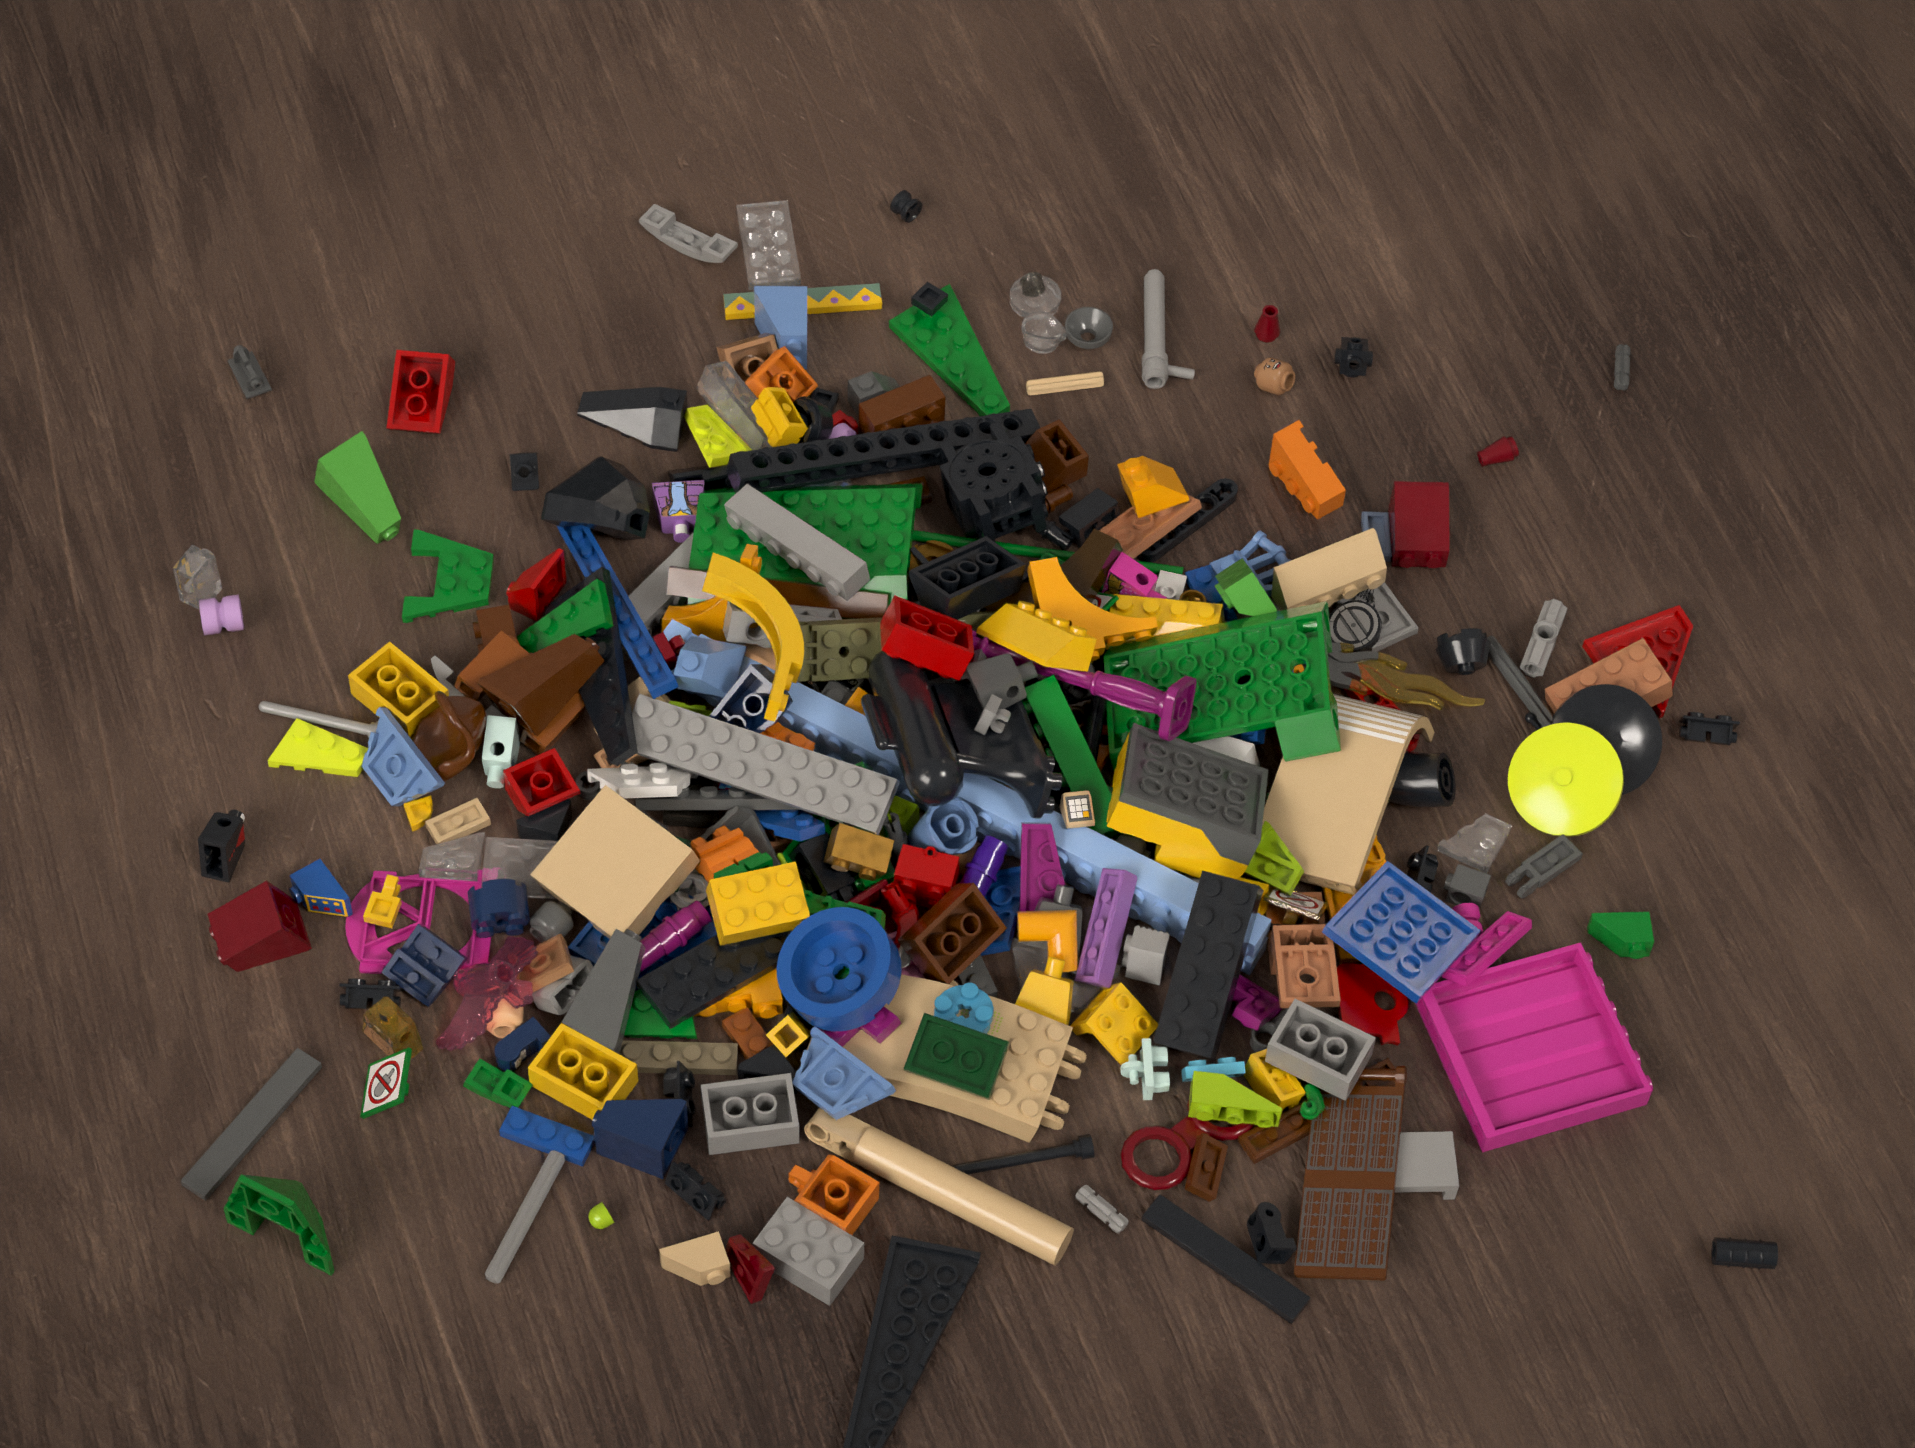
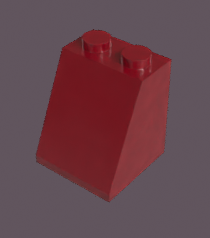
M1394 481L1388 509L1392 553L1391 566L1404 568L1446 567L1450 551L1449 482Z
M267 880L207 914L211 924L209 932L217 943L218 950L216 954L219 961L224 966L228 965L237 972L312 949L298 904L293 898Z

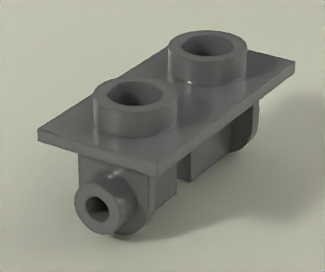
M242 345L236 346L233 349V358L227 360L246 399L272 391L253 352H249Z

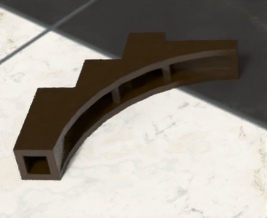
M1094 529L1084 544L1067 561L1062 563L1060 567L1073 588L1092 603L1106 580L1109 570L1123 549L1117 539ZM1030 582L1021 583L1019 592L976 612L998 611L1006 603L1018 605L1019 601L1034 604Z

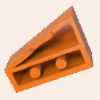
M1298 420L1273 434L1269 469L1275 477H1279L1284 482L1287 491L1301 501L1304 510L1312 513L1318 520L1343 506L1346 489L1328 462L1322 464L1314 452L1318 447L1314 441L1310 443L1301 432L1304 426Z

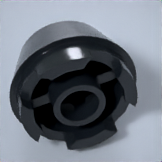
M806 396L796 399L793 404L808 428L803 437L799 438L800 441L798 443L829 439L833 430V417L829 408Z
M1461 629V633L1454 634L1451 637H1448L1447 633L1438 636V647L1435 651L1448 673L1470 675L1486 666L1491 642L1487 640L1486 632L1482 633V629Z

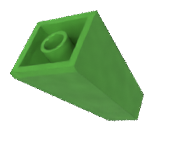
M362 431L318 459L315 484L376 544L384 539L389 541L399 533L400 514L369 442Z

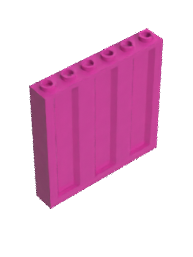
M1581 942L1487 968L1467 987L1450 980L1437 982L1417 1004L1415 1003L1482 1152L1645 1106L1653 1092L1652 1081L1648 1075L1644 1074L1641 1068L1640 1056L1636 1050L1632 1049L1627 1029L1624 1025H1620L1616 1007L1612 1001L1608 1000L1605 994L1604 982L1600 976L1596 975L1593 969L1592 957L1589 952H1585Z

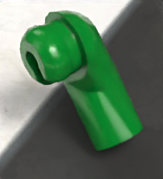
M1309 1083L1304 1087L1307 1101L1302 1103L1300 1113L1305 1119L1314 1120L1324 1111L1325 1104L1320 1088Z

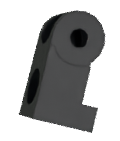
M1261 1202L1249 1216L1246 1222L1258 1263L1285 1264L1297 1247L1294 1238H1286L1282 1224L1280 1223L1281 1213L1279 1209L1269 1202Z

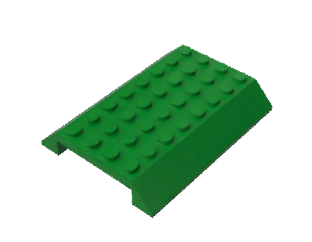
M922 483L806 486L762 492V494L865 561L870 580L860 590L890 593L889 605L894 595L911 601V592L908 584L911 558L910 549L912 548L915 510L921 506ZM733 488L707 489L699 493L689 568L708 570L713 553L740 563V558L746 545L751 544L758 545V557H762L759 573L761 577L823 585L820 582H813L805 572L799 568H792L784 558L779 555H773L762 543L752 541L741 529L736 530L728 523L724 504L735 495ZM688 597V605L706 601L705 599ZM841 617L842 619H854V618Z

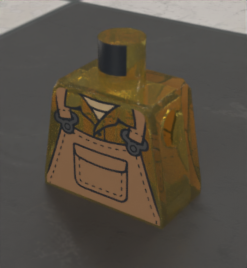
M383 997L364 1013L363 1033L388 1056L409 1047L412 1049V1059L423 1050L415 1022L389 997Z

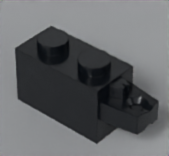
M827 832L799 844L789 857L792 862H796L798 872L809 891L824 897L826 895L831 896L833 899L847 902L854 897L852 885L856 880L853 877V872L850 870L847 872L837 871L831 867V864L824 862L830 839Z

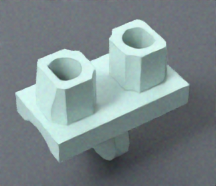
M1142 1038L1140 1061H1137V1055L1131 1054L1128 1056V1062L1123 1063L1120 1069L1121 1075L1130 1078V1084L1132 1085L1138 1084L1139 1077H1141L1143 1100H1152L1153 1093L1169 1091V1072H1153V1066H1167L1168 1052L1165 1046H1151V1038Z

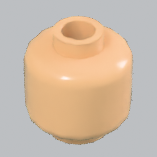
M506 992L499 993L488 999L484 1014L486 1029L494 1036L504 1038L521 1026L524 1016L522 1001L518 997Z

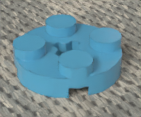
M965 983L964 985L951 987L938 996L934 1003V1016L985 1034L990 1030L994 1017L993 1003L990 997L983 990L978 989V986L974 983ZM961 1009L970 1011L969 1017L966 1019L964 1016L957 1017L956 1015Z

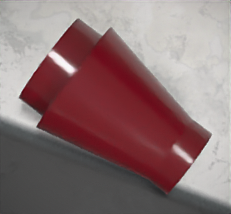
M1266 305L1263 308L1262 314L1254 328L1257 338L1265 343L1273 342L1280 335L1278 309L1273 305Z
M1503 436L1477 452V457L1482 467L1514 461V458L1519 456L1517 444L1512 436L1507 438Z

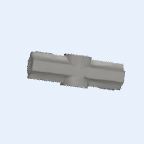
M1552 599L1544 602L1520 665V669L1525 672V675L1535 678L1544 674L1568 609L1561 601Z

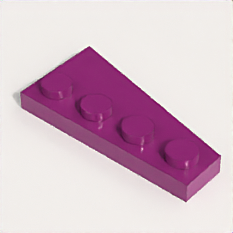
M1021 822L1019 911H1034L1040 897L1053 899L1057 884L1065 885L1051 823Z

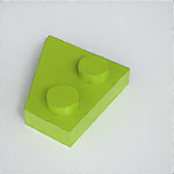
M1265 821L1262 825L1261 841L1243 874L1262 883L1269 884L1270 887L1291 896L1304 870L1270 823Z

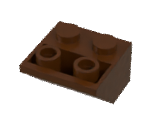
M1060 419L1036 430L1025 443V445L1030 444L1035 462L1040 461L1043 466L1045 477L1042 480L1046 485L1048 493L1063 484L1068 485L1087 476L1089 455Z

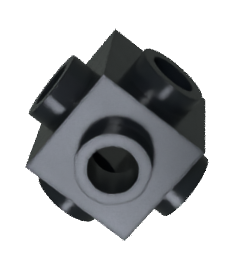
M1341 337L1340 348L1335 349L1334 364H1339V374H1344L1351 378L1366 376L1367 367H1372L1373 351L1368 349V339Z

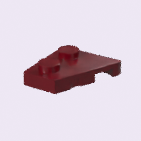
M741 1234L730 1237L725 1248L730 1268L750 1304L761 1301L775 1268Z

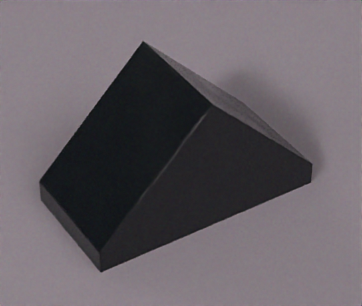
M570 799L533 815H526L517 819V832L520 840L553 848L565 834L572 818Z
M774 1044L741 1062L738 1066V1080L791 1073L793 1083L796 1074L793 1067ZM793 1085L794 1094H797L798 1090Z

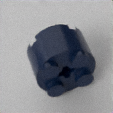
M493 879L482 882V888L475 890V886H473L467 892L471 927L476 931L479 938L492 937L494 933L506 932L509 936L520 935L524 932L523 927L530 922L526 885L522 882L521 886H518L513 879Z

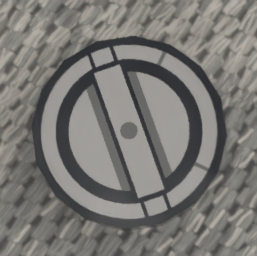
M1361 600L1347 601L1336 607L1329 616L1331 643L1340 642L1341 652L1353 653L1370 650L1380 638L1382 621L1378 611L1370 603Z

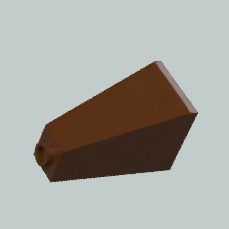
M573 634L480 678L477 683L502 714L507 717L516 718L517 724L538 737L605 660L598 652L600 647L592 639L587 637L584 640L578 635Z

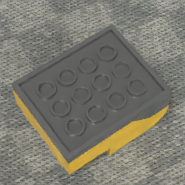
M1133 723L1119 753L1117 766L1114 771L1113 791L1106 821L1107 827L1124 834L1133 835L1147 842L1156 843L1154 861L1168 868L1189 874L1192 877L1200 878L1202 870L1233 879L1241 877L1261 841L1268 769L1179 738H1174L1172 741L1163 740L1159 737V731Z

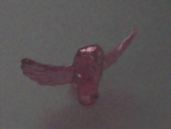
M507 937L503 947L500 948L498 953L489 962L474 964L465 969H458L454 977L453 986L455 991L464 998L450 1025L436 1040L438 1048H446L449 1051L456 1048L461 1050L467 1042L471 1043L478 1035H483L487 1030V1024L493 1019V1011L498 1008V1003L503 998L515 1009L533 1002L532 982L516 979L518 973L523 971V967L528 966L531 960L538 955V951H536L537 946H534L532 940H527L523 937Z

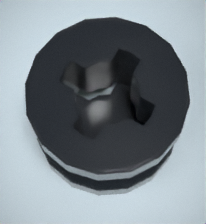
M902 190L893 198L890 210L895 214H900L901 219L906 223H910L920 214L923 205L918 199H913L907 190Z

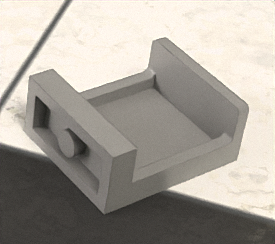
M1401 1132L1395 1193L1442 1192L1443 1200L1455 1199L1459 1188L1453 1132Z

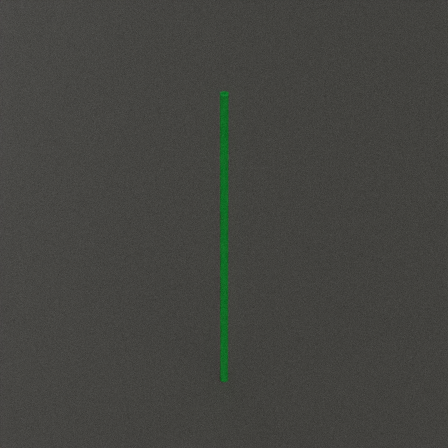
M913 530L912 541L926 543V541L936 540L944 542L949 546L963 547L978 539ZM995 541L1012 555L1041 558L1046 552H1052L1061 560L1067 561L1075 553ZM1137 561L1154 574L1159 575L1160 570L1183 575L1184 567Z

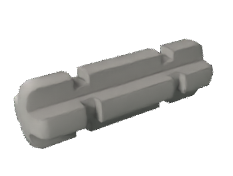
M1084 1185L1078 1190L1075 1198L1081 1204H1087V1209L1105 1224L1107 1222L1110 1223L1108 1227L1114 1232L1120 1233L1126 1228L1129 1223L1128 1219L1121 1213L1116 1214L1117 1210L1099 1194L1095 1196V1191L1092 1188Z

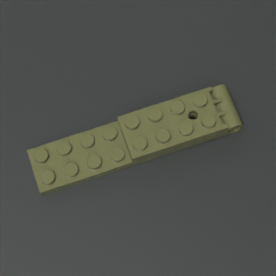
M997 611L973 612L958 620L972 625V630L977 631V628ZM883 617L798 621L804 640V659L797 681L869 678V665L875 655L881 652L880 622ZM978 634L979 638H984V636ZM845 646V651L839 654V649ZM924 668L925 672H930V669Z

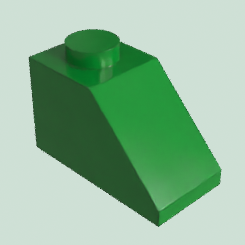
M1649 912L1591 913L1587 926V932L1619 957H1630L1633 959L1649 957L1654 944Z

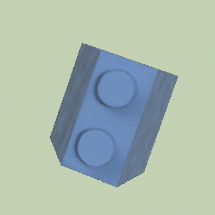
M754 286L755 325L760 334H774L777 348L780 349L785 346L803 368L807 369V286Z

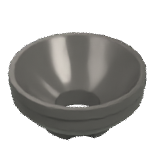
M1095 307L1078 308L1068 315L1065 322L1067 338L1074 345L1084 349H1094L1103 346L1109 341L1113 330L1110 316L1103 310ZM1088 332L1092 333L1095 338L1086 341L1081 338V335Z

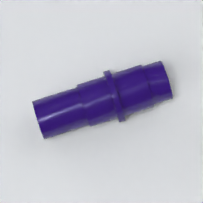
M986 835L981 846H978L971 862L966 863V871L959 884L974 883L985 897L991 884L996 883L998 879L996 875L1004 861V856L1009 848L1008 845L997 838Z

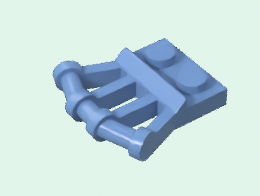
M1260 530L1242 550H1234L1233 554L1213 561L1210 565L1217 575L1243 558L1268 597H1270L1272 594V584H1264L1273 581V569L1258 575L1254 570L1274 562L1281 565L1291 561V559L1286 557V551L1283 546H1278L1266 538L1267 535ZM1259 547L1268 552L1247 561V558Z

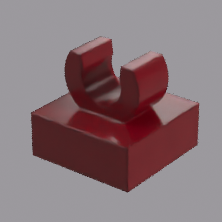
M664 632L654 636L655 644L670 670L676 668V656H679L680 650L685 644L681 635L674 636L669 641Z

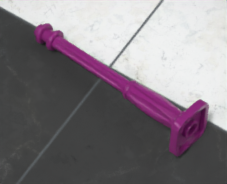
M972 630L974 651L982 649L986 659L1010 654L1016 666L1032 661L995 643L987 637L979 638L976 631ZM1032 661L1037 674L1047 677L1055 675L1056 680L1088 689L1092 695H1097L1120 706L1157 714L1161 718L1158 734L1163 740L1172 741L1183 733L1189 725L1197 680L1194 677L1183 676L1165 692L1141 681L1103 673L1102 671L1092 673L1089 671L1052 668Z

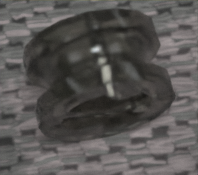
M1038 272L1027 273L1020 279L1022 292L1027 297H1037L1045 291L1043 277Z

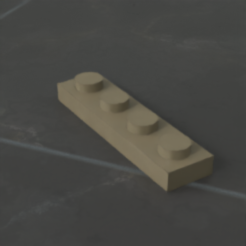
M623 1040L621 1050L618 1053L636 1063L638 1073L664 1074L668 1068H677V1061H680L693 1074L737 1075L738 1043Z

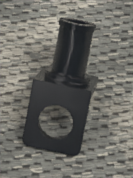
M538 452L510 453L513 491L539 489Z

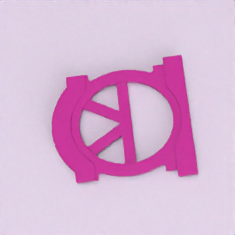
M479 870L478 876L467 875L466 880L440 874H414L402 877L397 876V872L374 871L371 881L359 891L351 903L353 915L346 917V937L352 953L360 962L359 972L382 974L381 972L393 956L387 950L389 947L407 940L418 924H423L430 930L436 887L450 890L468 903V890L475 886V890L482 888V882L499 879V871ZM387 874L399 877L398 885H401L400 892L423 886L420 911L402 900L399 909L400 913L416 923L378 938L375 924L364 922L363 915L372 891L382 892ZM473 930L470 940L459 950L468 959L455 977L465 978V985L485 986L491 937L479 938L476 931Z

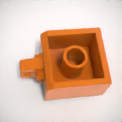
M828 1155L817 1170L809 1172L795 1165L788 1175L789 1182L798 1188L797 1192L799 1195L794 1200L795 1202L851 1235L854 1234L879 1199L880 1182L835 1155Z

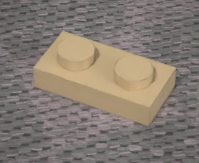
M478 798L425 821L426 828L439 849L491 825L490 818Z

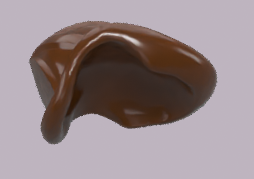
M442 691L435 692V699L439 706L420 721L412 741L442 780L446 782L462 772L473 760L475 752L480 748L485 738L487 716L480 702L465 696H446Z

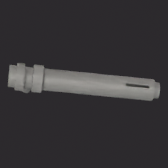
M1156 269L1149 270L1144 277L1142 380L1147 387L1152 389L1163 387L1168 376L1193 379L1195 373L1194 369L1168 365V355L1165 353V278L1161 271Z

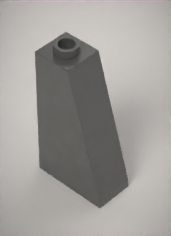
M615 929L562 1020V1023L616 1053H619L621 1050L637 979L646 949L640 942L642 937L629 929H626L624 933Z

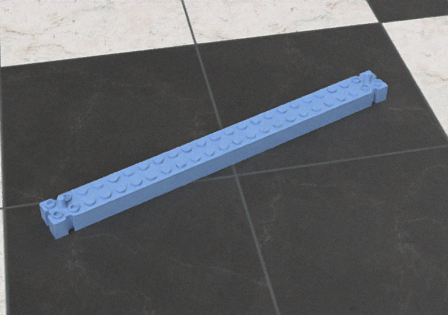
M673 619L663 631L668 641L677 635H681L685 643L691 636L711 639L703 634H700V636L693 634L691 628ZM744 656L739 678L750 664L761 663ZM767 667L773 674H775V670ZM792 682L788 693L793 703L777 722L815 742L814 752L853 765L863 761L870 765L874 772L898 779L900 783L895 796L915 803L920 809L927 812L931 806L919 803L910 794L894 750H879L877 748L865 715L799 682ZM684 690L688 694H695L705 699L714 707L724 698ZM964 773L963 788L955 800L966 802L975 812L979 826L976 828L977 840L983 842L986 835L997 838L1008 845L1009 848L1006 855H1013L1020 859L1021 822L1051 823L1064 882L1074 886L1083 894H1090L1096 897L1103 868L1126 870L1136 875L1137 882L1128 916L1151 925L1158 932L1161 930L1163 933L1168 932L1169 935L1182 943L1199 883L1088 827L1067 829L1062 814L1054 810L1052 814L1044 813L1040 819L1031 818L1023 799L1016 791L988 777ZM1259 913L1256 915L1241 972L1248 975L1251 974L1266 950L1268 940L1266 936L1271 925V919Z

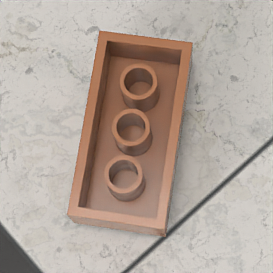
M1644 638L1544 689L1546 705L1553 715L1559 706L1573 693L1583 688L1600 684L1618 685L1630 689L1641 696L1651 707L1673 696L1672 680Z

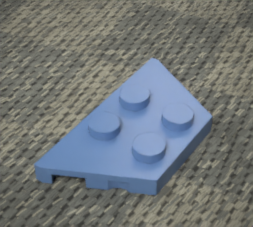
M379 707L376 711V715L380 717L376 732L370 733L368 750L364 755L362 768L390 805L401 806L403 803L410 802L443 787L445 782L386 707Z
M816 1026L811 1029L810 1035L812 1039L809 1048L804 1050L802 1054L801 1066L796 1071L792 1083L796 1090L835 1120L894 1094L896 1089L890 1082Z

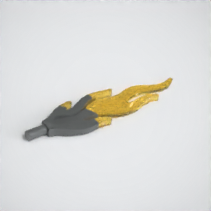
M1341 642L1332 643V652L1328 653L1330 685L1351 690L1361 695H1366L1368 687L1377 694L1396 702L1431 705L1439 710L1443 709L1444 703L1434 695L1406 689L1429 691L1460 706L1472 707L1485 703L1483 698H1469L1460 695L1433 676L1408 674L1393 670L1405 671L1407 663L1388 654L1375 651L1353 652L1355 648L1353 644Z

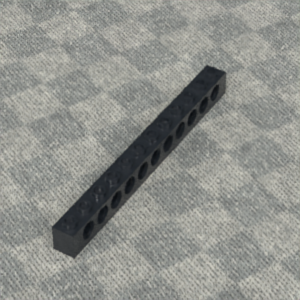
M1032 409L1014 410L1012 412L993 413L972 418L966 417L958 420L940 421L938 423L898 429L892 428L885 431L866 432L864 434L840 436L838 438L814 440L805 443H792L785 446L739 451L730 454L726 472L735 494L746 484L762 493L942 465L939 444L950 441L955 449L991 435L989 425L1000 422L1005 431L1009 430L1012 437L1020 435L1024 443L1041 427Z

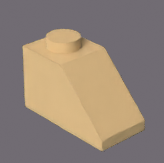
M719 1231L659 1249L660 1263L663 1269L700 1286L705 1284L716 1285L730 1277V1263Z

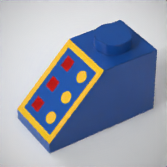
M321 859L290 875L292 887L289 888V891L297 904L302 902L308 912L345 917L353 915L349 896Z

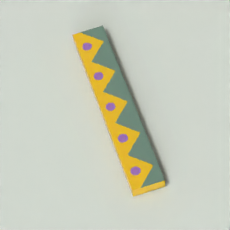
M879 283L807 288V314L882 309ZM754 292L723 294L726 320L755 318Z

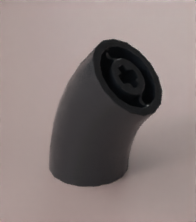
M1406 751L1388 802L1414 807L1451 806L1455 799L1456 783L1454 769L1448 755L1445 753Z

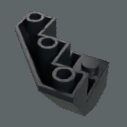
M602 456L597 457L545 494L541 520L560 527L583 525L622 540L645 539L650 514L645 485L623 464Z

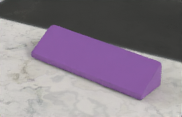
M1102 869L1075 981L1103 988L1111 987L1137 882L1136 875L1121 869Z

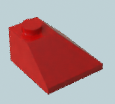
M558 548L524 571L516 581L510 583L506 594L511 610L534 621H539L545 613L544 607L553 602L567 583L564 550Z

